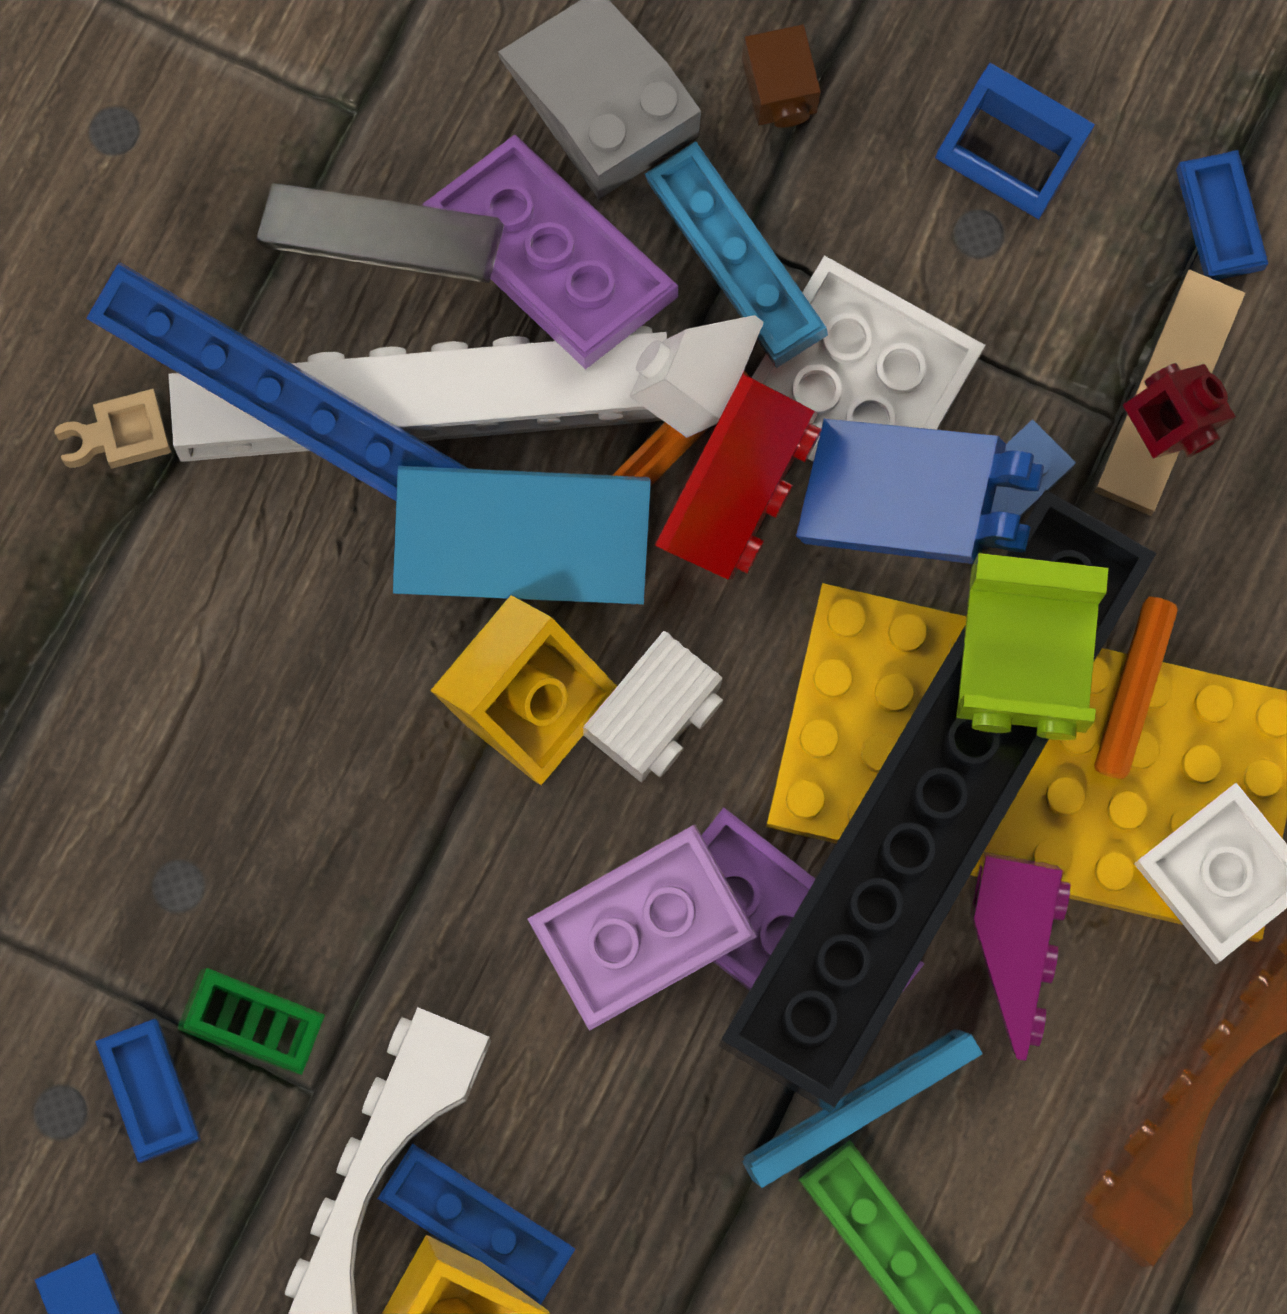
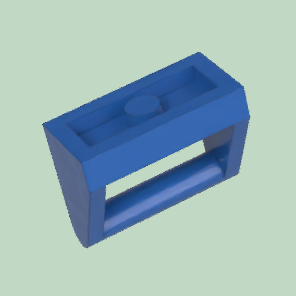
M989 63L940 146L935 159L1039 220L1086 147L1095 124L994 64ZM980 110H983L1061 157L1041 192L959 145Z

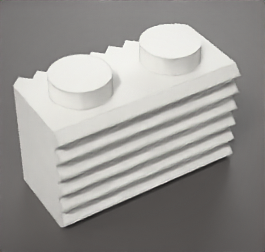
M663 631L584 725L583 736L641 783L651 771L661 777L683 751L684 748L676 741L692 723L701 729L722 704L723 699L716 694L721 688L722 677L707 664L703 663L697 656L693 655L689 649L683 647L679 641L673 639L669 633Z

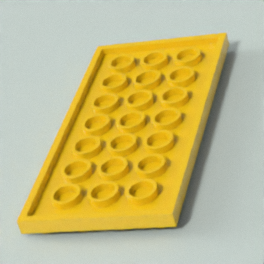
M822 583L766 824L767 828L837 844L966 625L967 616ZM1102 648L1093 662L1089 708L1096 709L1095 722L1086 733L1077 732L1076 739L1048 740L984 852L1057 865L1063 870L1061 881L1068 882L1071 885L1070 899L1183 925L1134 863L1235 783L1240 786L1283 839L1287 819V691L1162 662L1130 772L1124 779H1115L1097 772L1094 764L1127 654ZM980 859L970 875L977 877ZM1265 926L1248 940L1254 942L1263 940Z

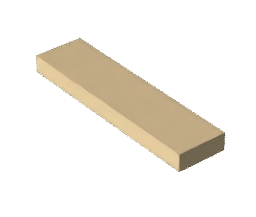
M1188 270L1135 396L1147 388L1144 381L1148 377L1173 363H1177L1181 370L1205 364L1210 373H1212L1245 296V292ZM1127 414L1094 492L1152 516L1180 451L1153 459Z

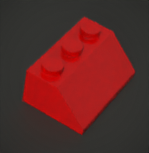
M742 374L655 546L727 580L733 579L737 570L748 574L764 544V540L755 536L766 514L774 518L778 517L793 488L792 484L784 480L795 458L805 463L821 434L822 429L813 425L818 413L761 382Z

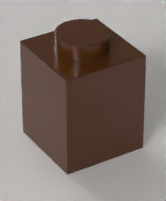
M804 24L745 36L742 62L758 126L774 123V126L779 128L792 127L809 119L810 115L817 114L821 91Z

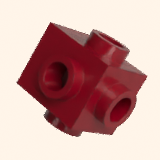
M1177 363L1168 365L1148 377L1144 381L1147 388L1123 404L1125 411L1153 459L1184 450L1187 457H1192L1208 449L1221 439L1216 430L1236 417L1227 402L1228 395L1224 385L1214 374L1210 373L1205 364L1182 370Z

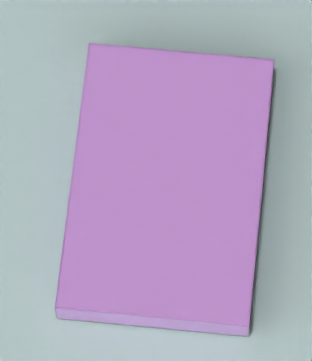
M696 825L690 826L528 918L530 925L589 1031L757 937L755 930Z

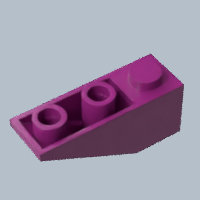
M983 852L980 858L970 915L1012 1052L1016 1059L1026 1061L1029 1045L1040 1047L1043 1038L1046 1009L1037 1007L1041 982L1049 984L1053 982L1058 959V946L1049 944L1053 919L1064 921L1071 885L1068 882L1061 881L1063 870L1057 865Z

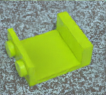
M978 553L971 567L957 718L972 720L973 729L991 733L1010 732L1011 724L1037 727V736L1052 740L1076 739L1077 732L1086 733L1095 722L1096 709L1089 708L1098 606L1106 595L1109 568Z

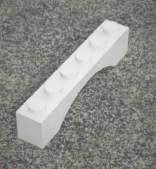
M417 1007L412 1021L403 1017L400 1019L387 1050V1053L396 1056L387 1081L379 1077L375 1078L362 1109V1113L371 1116L362 1140L353 1137L349 1139L338 1164L336 1173L346 1177L336 1201L326 1197L314 1220L310 1234L320 1237L310 1262L301 1258L298 1260L287 1284L285 1295L294 1299L288 1314H358L354 1268L358 1235L369 1200L386 1169L406 1144L437 1117L467 1101L490 1046L491 1040L489 1036Z

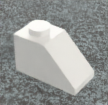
M753 315L685 329L662 342L659 340L652 342L644 350L637 362L636 371L640 374L630 397L686 438L716 425L742 376L764 322Z

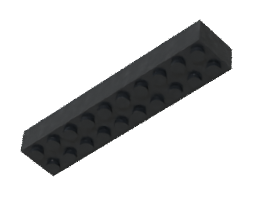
M1045 489L1025 525L1031 527L1026 551H1009L1006 556L1109 568L1106 595L1098 606L1094 650L1095 661L1157 553ZM966 625L718 1045L720 1048L829 1113L838 1104L1049 740L1037 736V727L1011 724L1010 732L991 733L973 729L972 720L957 718Z

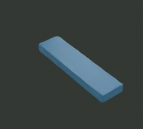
M696 141L645 173L648 184L741 318L755 315L764 322L757 341L776 368L828 336L825 324Z
M954 1029L840 1098L838 1104L830 1113L822 1109L743 1157L742 1163L751 1179L763 1188L983 1053L972 1034Z

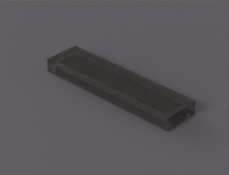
M272 183L256 240L264 248L489 283L504 224L498 217Z

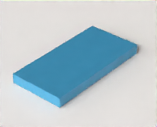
M398 466L393 594L507 599L512 595L517 599L644 604L650 477Z

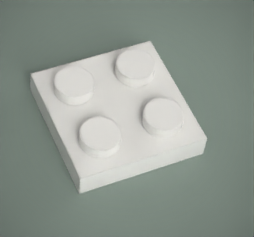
M1237 783L1228 788L1134 863L1215 964L1223 960L1287 908V844Z

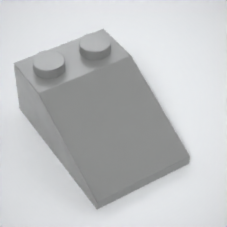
M580 0L498 51L499 58L598 200L699 136L701 110L668 63L609 0Z

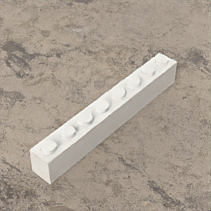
M641 326L586 370L555 340L552 342L530 343L528 338L521 336L499 338L493 341L492 347L469 349L468 345L464 342H443L433 345L431 352L406 354V349L401 347H382L370 351L369 357L345 359L344 354L338 352H321L310 355L307 358L308 362L291 364L419 440L431 441L663 421L632 399L630 395L640 374L636 371V365L641 354L652 342L666 340L667 333H653L652 328ZM179 373L169 374L173 446L181 462L310 451Z

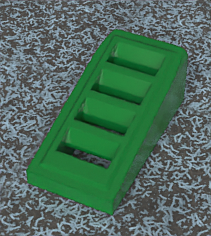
M205 968L200 970L177 1029L265 1063L302 1075L325 1014L212 969ZM218 990L226 993L215 1023L211 1025L203 1022L214 992ZM242 999L250 1002L240 1031L236 1035L228 1032V1028L239 1000ZM267 1008L275 1011L261 1045L252 1041L263 1011ZM291 1017L299 1020V1024L287 1054L276 1051L287 1020Z

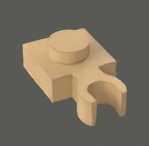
M154 389L93 404L97 422L88 425L79 422H66L60 424L54 430L58 440L71 436H77L82 439V446L77 452L61 455L63 463L69 468L83 466L91 461L96 454L103 452L106 453L111 469L171 453Z

